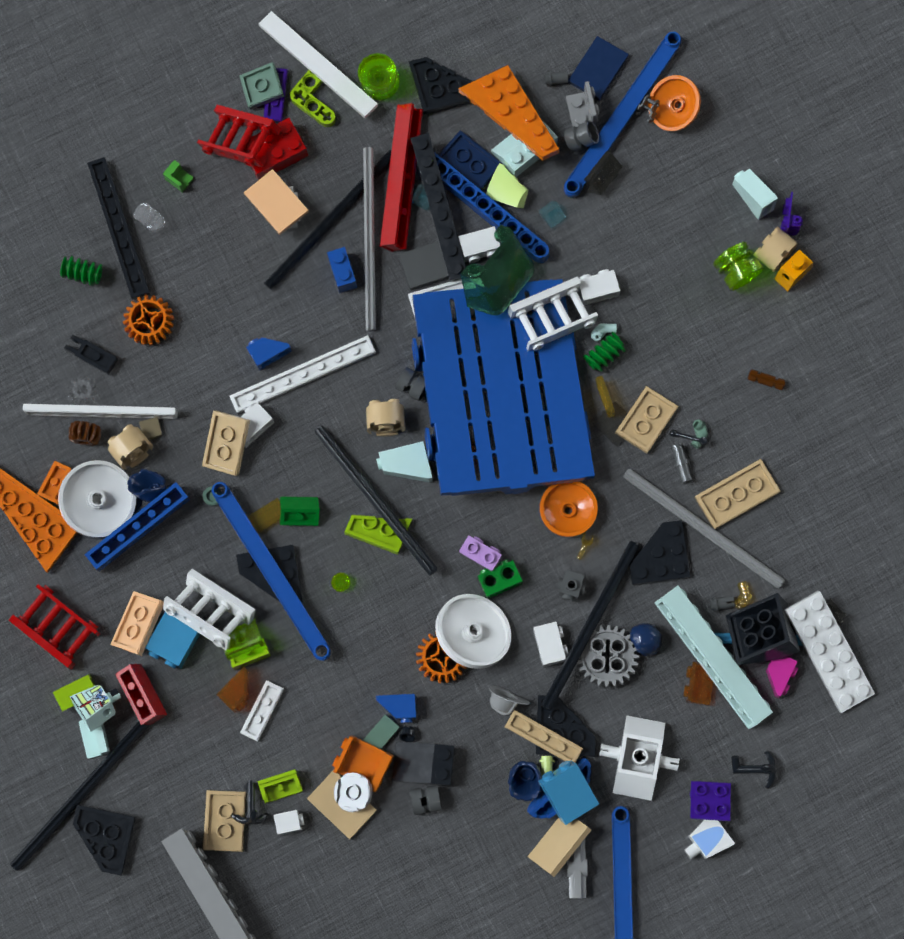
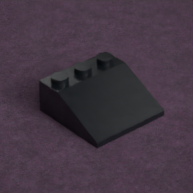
M778 593L726 615L738 665L783 659L800 651L794 627L785 612V609L788 608V603Z

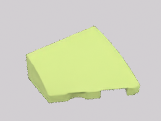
M499 163L492 176L486 195L492 200L517 208H524L529 190L518 182V178L511 174L504 164Z

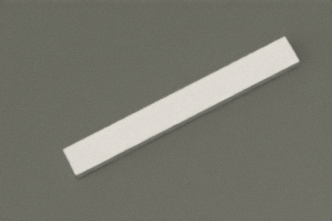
M272 11L259 23V27L362 117L366 119L378 107V103Z
M367 335L232 394L230 399L237 414L244 412L251 404L255 405L258 402L260 405L376 354V351Z
M23 404V411L29 416L146 419L158 417V419H177L178 417L176 408Z

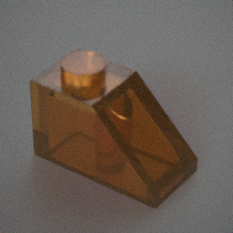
M245 667L216 694L234 713L237 710L239 712L242 711L248 704L246 701L249 699V671Z

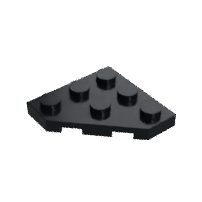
M428 57L409 61V67L423 114L471 102L465 95L463 96L459 93L458 88L471 83L472 80L456 74L455 71L433 62Z
M682 520L663 522L629 566L632 585L690 578Z
M294 545L268 549L297 597L303 602ZM250 553L236 554L239 574L279 601Z
M538 695L537 723L582 747L583 750L579 757H595L596 737L585 727L559 697L552 710L548 711L541 706L546 695ZM536 745V755H553Z
M77 805L73 826L94 857L100 870L122 876L136 817Z

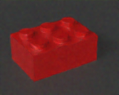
M290 118L277 123L282 128L279 135L271 133L264 141L256 157L263 166L262 168L258 166L251 167L258 180L272 169L278 172L308 156L307 148ZM260 133L250 137L243 151L244 153L250 154Z

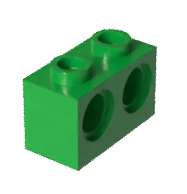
M504 560L498 563V567L494 568L493 571L488 569L480 571L478 580L487 599L522 585L523 581L513 560L510 562ZM511 570L514 575L512 578L506 579L503 576V572ZM487 578H494L496 583L494 586H487L485 580Z

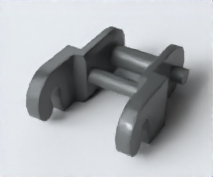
M650 95L644 97L642 104H639L637 107L638 112H635V115L639 116L644 108L649 110V117L651 118L647 119L648 123L654 120L657 114L655 111L660 103L659 100L654 101L650 99ZM648 103L653 104L651 108L647 106Z

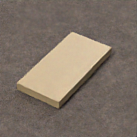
M759 459L699 493L694 498L712 528L717 529L779 494L781 491L763 461Z

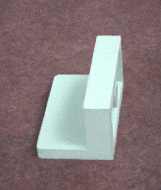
M80 720L79 726L87 758L90 759L109 754L110 748L104 723L90 732L84 721Z

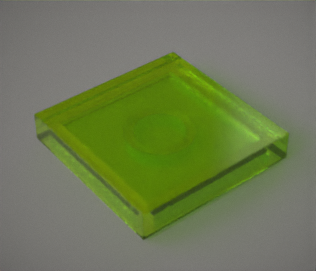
M255 619L249 625L246 623L238 625L229 634V637H231L229 648L224 650L227 660H230L264 646Z

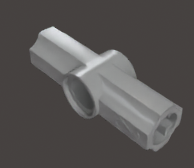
M585 839L567 860L569 899H584L587 895Z

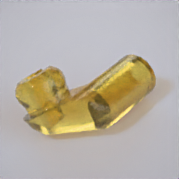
M746 581L737 584L740 591L739 597L734 602L737 609L748 606L752 599Z

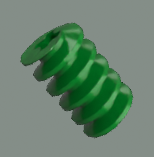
M65 256L60 268V276L62 278L75 279L76 282L82 281L83 284L89 282L90 286L97 285L102 275V264L95 268V262L88 266V260L81 264V258L74 262V256H71L69 260Z
M613 331L611 332L612 336H606V341H600L601 346L596 345L594 347L595 351L590 350L589 356H583L593 370L597 369L602 372V364L608 367L607 360L614 362L612 355L620 357L618 350L626 351L623 342Z

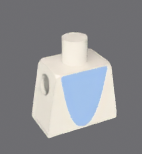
M703 820L688 836L692 844L684 849L690 859H693L699 853H701L704 859H707L735 843L719 821Z

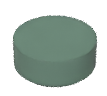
M212 487L206 488L203 492L204 502L211 507L219 505L212 494ZM217 489L216 494L222 495L221 491Z

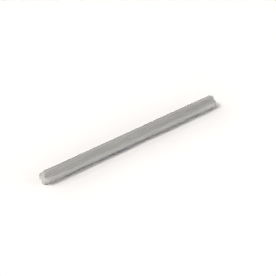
M365 147L363 149L366 330L374 331L376 329L373 148Z
M631 469L625 472L623 477L763 579L778 589L783 585L785 580L650 482Z

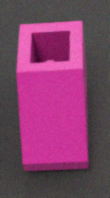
M788 656L783 659L771 660L766 669L773 693L778 699L781 695H786L790 687L787 684L789 678H794L798 667H796L798 661Z

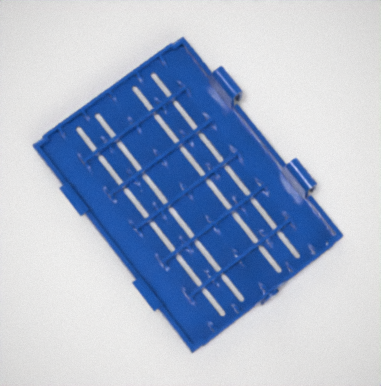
M563 279L425 292L413 295L417 335L421 337L420 345L417 346L416 338H412V352L415 371H423L430 425L434 427L432 435H430L429 428H425L424 436L428 461H436L441 496H457L492 491H502L504 494H520L536 486L584 481V479H593L595 477L589 443L591 434L587 411L584 412L574 352L576 350L574 332L544 344L539 350L534 351L532 349L527 351L526 347L530 338L520 318L515 317L511 319L508 314L506 294L510 295L512 305L525 299V292L529 293V297L563 283ZM564 296L561 297L560 301L568 314L566 298ZM468 298L473 299L475 321L471 320ZM450 300L454 301L456 323L452 321ZM551 302L545 304L543 308L554 329L565 326L554 304ZM531 310V315L527 312L526 315L529 321L533 322L537 336L540 337L548 333L537 311ZM510 324H515L518 349L514 348ZM473 328H477L480 353L476 352ZM454 330L459 332L461 355L457 354ZM534 354L539 355L542 379H539L537 375ZM515 356H520L523 381L519 380ZM478 360H482L485 385L481 384ZM459 362H463L466 387L462 386ZM542 385L544 386L547 411H544L539 387ZM524 387L528 413L524 412L520 388ZM482 392H487L490 410L489 418L486 417ZM463 394H468L471 412L470 420L467 419ZM544 418H549L552 444L548 443ZM525 420H530L533 446L529 445ZM487 424H492L495 450L491 449ZM469 426H473L476 452H472ZM551 450H554L557 472H553ZM535 452L538 474L533 472L531 453ZM492 457H497L499 479L495 477ZM473 459H478L480 481L476 480Z

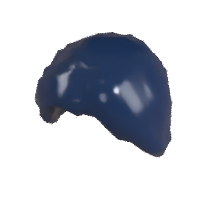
M141 469L140 472L129 476L127 489L137 498L145 502H151L166 490V481L157 472Z
M642 623L631 628L630 640L640 654L650 657L660 650L662 634L655 626L649 623Z
M519 761L510 770L508 779L510 795L517 800L530 801L536 798L542 789L538 782L542 779L539 767L534 762Z

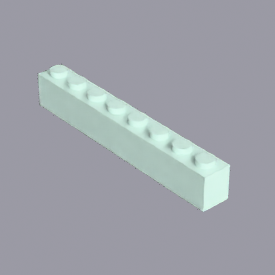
M676 586L655 602L661 613L748 729L756 726L773 713L769 703L761 697L757 687L749 681L745 671L737 665L734 656L725 649L722 640L713 633L710 624L702 618L698 608L690 602L683 589Z

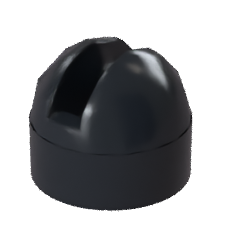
M412 726L402 727L399 734L400 740L413 742L416 735L415 729Z

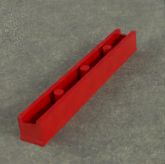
M412 103L398 104L396 110L380 247L390 252L406 250L417 163L411 138L420 135L423 109H416Z

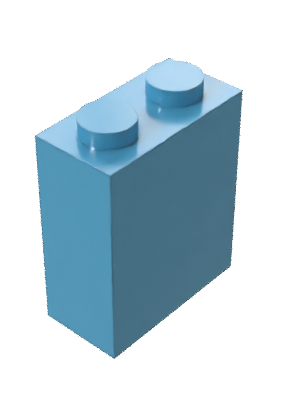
M165 612L145 649L149 651V656L157 660L159 657L166 660L165 664L175 669L176 666L182 668L200 633Z
M572 760L561 763L558 769L545 773L542 779L538 781L560 821L565 825L599 805L578 765Z

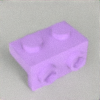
M468 535L459 552L486 569L493 571L495 566L502 560L500 551L493 546L488 547L484 545V542L478 537Z

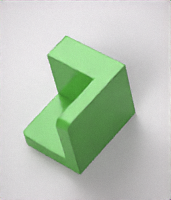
M176 160L163 173L165 180L182 193L193 181V177L184 171Z

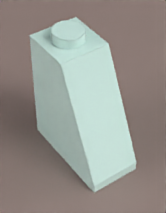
M751 169L745 172L742 170L734 176L732 185L758 220L774 210L778 199L777 196Z
M423 441L378 452L380 457L376 459L378 469H383L384 475L433 482Z

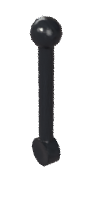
M674 429L669 433L672 437L678 436L700 442L701 445H706L708 442L705 437H693L678 433Z

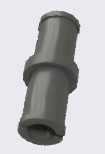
M683 443L671 446L676 462L674 466L678 469L681 483L692 481L693 478L688 465L690 462L689 459H686Z

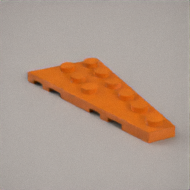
M508 65L458 88L461 95H465L472 104L480 107L488 117L504 130L507 129L515 139H519L542 161L560 153L557 144Z
M0 468V508L48 573L78 532L65 522L60 510Z

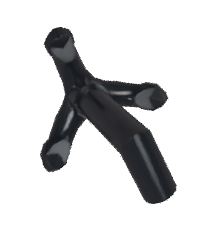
M766 751L764 754L769 764L740 766L739 756L734 755L731 757L733 774H769L767 785L765 786L768 789L776 778L775 759Z
M250 780L245 784V789L247 790L246 817L235 815L234 813L231 816L241 824H260L268 817V814L265 813L257 817L258 812L255 809V783L253 780Z

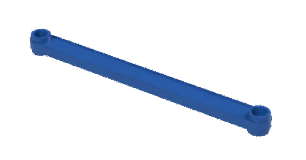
M669 32L600 131L599 142L589 147L564 184V193L567 197L574 198L579 195L637 110L638 105L642 103L644 97H646L681 44V37L677 32ZM674 39L677 43L672 44L668 40ZM569 186H575L577 190L569 191L567 188Z
M215 483L212 487L214 498L317 660H327L331 655L330 647L236 498L225 483ZM219 487L225 488V492L222 495L216 494V490ZM321 647L327 649V654L323 657L317 655V650Z
M619 806L612 812L615 939H633L630 814L627 808ZM623 810L626 813L625 820H617L615 817L616 811Z

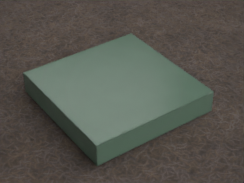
M273 62L239 75L250 110L284 97L276 66Z

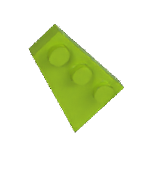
M351 515L344 534L397 555L403 544L383 518H375V516ZM399 519L408 531L412 519Z

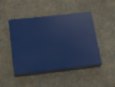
M597 36L568 79V83L584 92L585 82L589 81L590 87L594 88L595 99L600 101L629 54Z
M461 130L439 153L441 158L480 190L489 183L497 166L501 163Z

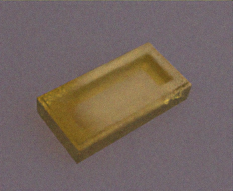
M603 376L596 377V386L607 417L615 416V410Z
M278 498L248 516L249 521L258 534L280 520V501Z

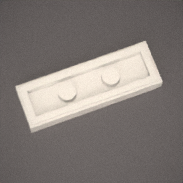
M266 680L240 732L241 734L257 742L259 741L284 688Z

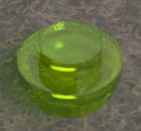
M337 573L331 580L333 589L338 592L346 591L351 584L349 576L345 573Z

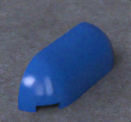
M586 758L576 761V764L587 783H589L591 764ZM543 790L532 800L527 809V812L535 818H551L556 815Z

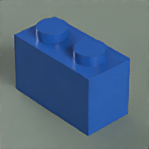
M345 247L327 252L339 293L357 288Z

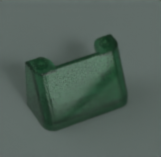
M500 225L494 233L495 240L500 242L501 245L485 265L470 264L461 273L467 307L490 315L502 314L535 272L534 263L512 229Z

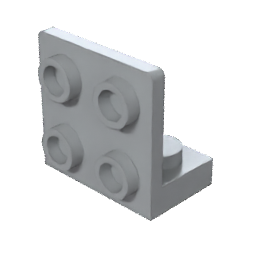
M589 81L585 82L583 93L566 96L572 127H578L579 124L589 120L595 125L598 122L599 109L598 105L594 104L595 92L594 88L590 87Z

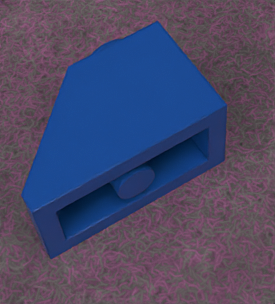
M263 337L252 340L246 347L259 370L292 352L288 343Z
M415 694L376 696V701L396 720H401V723H412V720H416Z

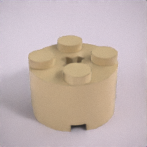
M777 226L771 235L769 234L763 240L762 244L764 245L762 248L759 247L753 256L775 272L783 264V261L791 255L798 243Z
M390 399L388 402H380L379 400L369 402V406L366 408L367 432L372 435L371 431L376 432V436H393L398 434V430L402 429V432L405 431L404 406L400 404L399 399Z
M132 424L127 425L123 432L111 437L107 442L109 444V453L124 470L127 469L126 466L133 468L143 462L148 457L147 451L149 448L151 451L153 449V445L139 427H134Z

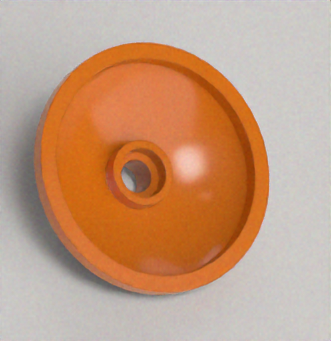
M680 75L668 76L659 81L651 91L650 99L660 101L659 107L655 111L657 114L653 120L659 128L666 131H680L688 127L697 117L700 110L701 97L697 86L690 79ZM648 103V107L651 108L653 104Z
M581 482L553 484L547 488L540 501V516L543 523L551 532L559 536H579L590 529L597 517L598 505L596 497L591 489ZM570 508L572 512L570 514L565 513V509Z

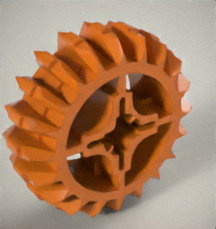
M145 295L144 300L140 297L137 298L138 303L131 301L133 307L127 306L126 310L129 313H124L123 315L126 318L123 321V324L126 326L125 331L130 332L128 336L134 338L136 343L141 340L142 345H145L148 341L150 346L153 345V340L159 344L160 337L166 340L165 333L171 334L169 328L174 327V324L170 322L174 320V316L170 315L173 311L171 308H168L169 304L167 302L163 303L162 298L156 301V296L154 295L150 300L148 295ZM152 307L160 311L149 312L147 308ZM141 311V317L134 322L136 315ZM146 314L148 315V317L151 318V319H150V320H151L150 323H151L152 327H150L149 323H147ZM163 318L161 326L156 330V324ZM140 328L142 330L146 328L149 329L151 333H142L139 332L137 329Z
M428 634L430 641L428 642L426 639H423L422 642L425 644V647L422 645L418 646V649L423 652L416 653L417 657H422V659L416 661L417 664H423L419 668L420 672L427 670L424 673V677L426 678L431 674L430 681L432 682L435 680V677H438L439 684H441L442 678H445L446 683H449V676L455 681L457 679L455 673L460 676L463 674L459 668L466 669L467 667L457 663L453 669L448 671L447 664L452 659L449 656L445 657V666H443V662L437 659V657H440V648L442 649L437 636L433 638L432 634ZM437 644V652L430 655V657H426L429 648ZM427 663H438L442 668V672L434 671Z

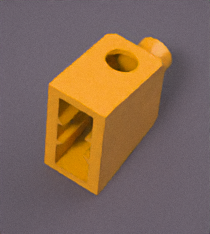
M798 250L780 268L774 280L788 292L813 268V262L801 250Z

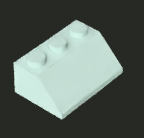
M544 123L553 140L557 144V135L549 128V126L546 123ZM512 134L491 150L492 154L516 177L540 159L519 139H515Z

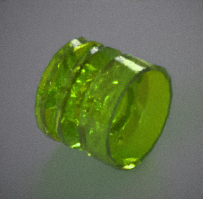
M380 53L370 54L359 64L358 78L362 89L368 96L374 100L382 101L395 95L400 85L397 68L390 57Z
M741 242L728 248L713 262L716 269L720 268L718 270L720 275L729 273L724 278V282L730 291L737 290L748 284L764 270V267L757 258L748 260L753 251L748 249L749 245L747 242Z

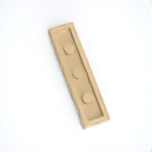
M516 710L513 711L505 725V728L563 761L572 760L576 763L583 750L582 747Z

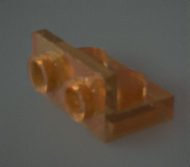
M692 662L691 666L687 667L686 677L689 678V684L684 687L683 697H687L686 702L710 706L713 681L700 664Z

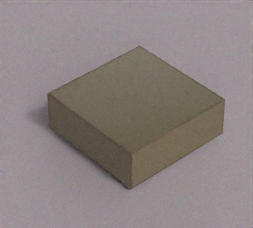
M158 417L139 422L141 431L148 440L163 436Z

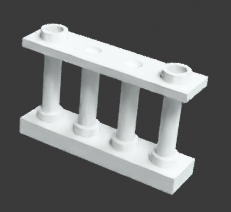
M578 276L509 305L508 314L510 318H520L530 338L526 347L527 351L532 349L534 351L539 350L546 343L583 327L585 329L590 328L595 324L598 317L597 312L589 315L577 293L581 284ZM568 295L572 298L581 319L571 322L560 301L561 297ZM550 302L554 304L565 325L556 330L543 308L545 304ZM533 309L537 311L548 332L540 337L535 333L526 315L527 312Z
M191 569L187 574V587L175 600L166 596L164 598L163 610L168 615L174 616L211 640L217 647L227 650L231 638L229 634L241 621L249 625L253 621L255 609L194 569ZM193 591H197L203 597L190 611L181 606ZM209 601H212L219 607L204 621L197 614ZM225 611H228L235 617L221 632L212 625Z

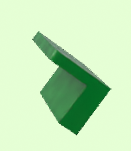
M281 496L280 525L318 526L320 510L318 497Z

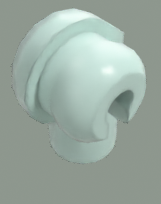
M598 324L591 332V338L594 341H600L606 333H611L612 331L616 333L617 324Z

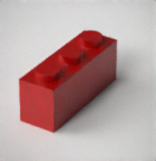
M129 664L115 674L141 725L154 724L167 715L142 664Z

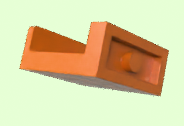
M353 735L345 738L341 745L343 751L340 756H336L332 764L335 767L333 772L341 775L353 772L362 774L369 779L372 791L377 792L394 755Z

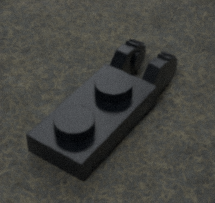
M72 335L70 339L81 345L79 350H76L72 346L66 345L64 349L80 360L109 375L118 358L89 341Z

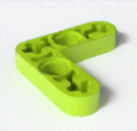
M308 70L291 90V101L322 126L331 127L336 122L335 113L313 96V93L323 82ZM307 79H314L316 81L312 87L306 86L305 82ZM302 93V98L306 101L305 104L302 99H296L295 94L299 95ZM316 103L318 105L317 110L310 111L308 109L309 104ZM321 110L325 116L330 115V121L328 119L324 121V116L320 114Z

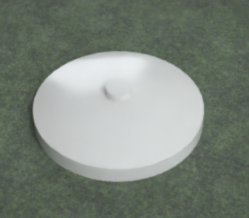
M101 460L88 461L73 468L63 479L58 493V505L65 522L73 530L84 536L99 538L110 535L129 520L135 510L136 496L127 489L129 476L117 465Z
M475 594L458 595L450 599L438 613L435 625L438 642L444 652L458 664L474 669L487 668L499 662L507 653L511 643L510 625L503 611L489 599Z

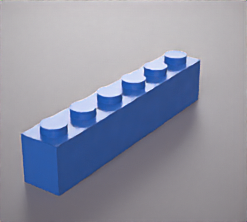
M175 482L84 555L95 569L100 572L190 500L189 497Z

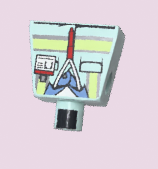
M96 685L74 694L70 698L76 711L90 732H92L115 715L116 711L112 703L121 699V696L116 688L105 693L101 685Z

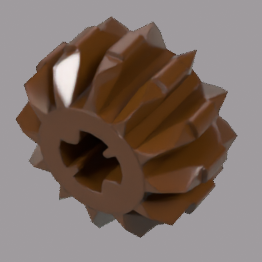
M74 421L69 427L68 438L71 442L86 446L99 444L101 429L95 423Z

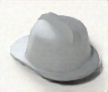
M494 685L489 687V690L492 692L490 697L491 707L499 714L509 715L517 704H530L529 701L516 696L507 689Z

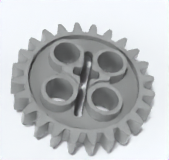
M608 625L606 630L602 626L599 627L598 632L594 630L579 658L581 660L577 662L578 666H582L579 669L580 673L586 672L584 679L591 677L590 684L598 681V687L605 683V687L608 689L609 683H612L613 687L616 688V682L624 685L623 678L629 681L630 676L628 674H635V670L632 667H638V663L635 660H639L640 657L635 654L638 651L635 647L633 648L634 644L629 641L630 634L624 636L625 629L619 633L618 626L611 630L610 625ZM607 640H610L611 656L609 658V673L605 672ZM596 643H601L604 647L602 650L597 651L593 646ZM615 644H621L623 646V649L620 651L613 650V646ZM595 662H600L603 664V667L596 670L592 665ZM618 662L623 667L620 670H614L612 665Z

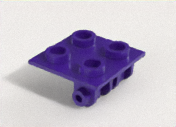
M791 192L789 198H786L785 204H783L782 215L785 216L781 222L780 229L788 235L795 236L799 233L803 219L800 216L791 215L793 192Z
M691 781L690 819L730 821L731 783Z

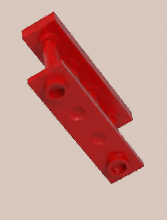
M216 105L214 112L219 116V122L208 142L198 139L197 143L202 147V151L208 155L216 154L237 160L250 167L258 166L262 168L263 164L256 157L267 136L271 133L279 135L282 128L273 119ZM232 122L233 125L222 146L216 145L215 143L225 124ZM246 126L247 129L236 150L230 149L229 147L239 128ZM261 130L250 154L244 153L243 151L253 132Z
M38 584L36 588L41 593L22 616L16 617L13 614L8 621L63 665L72 670L76 665L72 661L73 655L92 632L99 637L98 626L91 620L86 622L55 598L52 595L54 591L48 586L41 587ZM49 597L56 605L37 628L31 629L28 626V620L46 598ZM64 609L71 615L52 640L46 641L42 637L44 635L43 632L59 612ZM78 620L86 628L70 648L61 653L57 649L58 643Z

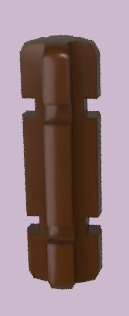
M753 369L749 372L748 380L754 382L756 380L758 383L769 387L775 386V389L783 390L785 386L784 379H775V376L762 372L760 374Z

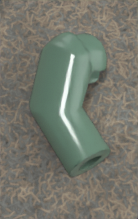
M700 419L695 420L693 427L696 437L707 438L706 424ZM694 440L691 443L696 449H699L701 446L700 442Z

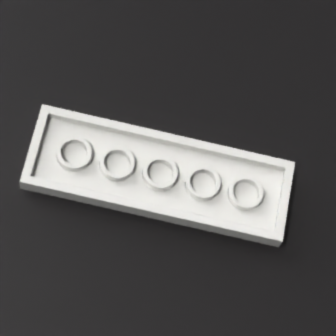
M816 591L785 609L789 620L840 713L875 694L820 591Z

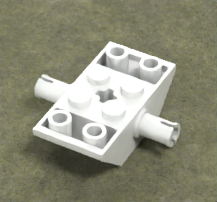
M626 716L621 746L615 747L601 744L599 756L614 758L618 761L612 793L652 801L658 769L661 767L675 771L678 770L679 765L674 764H679V758L666 757L661 754L665 723ZM638 752L642 753V757H645L641 762L634 758V755H637Z

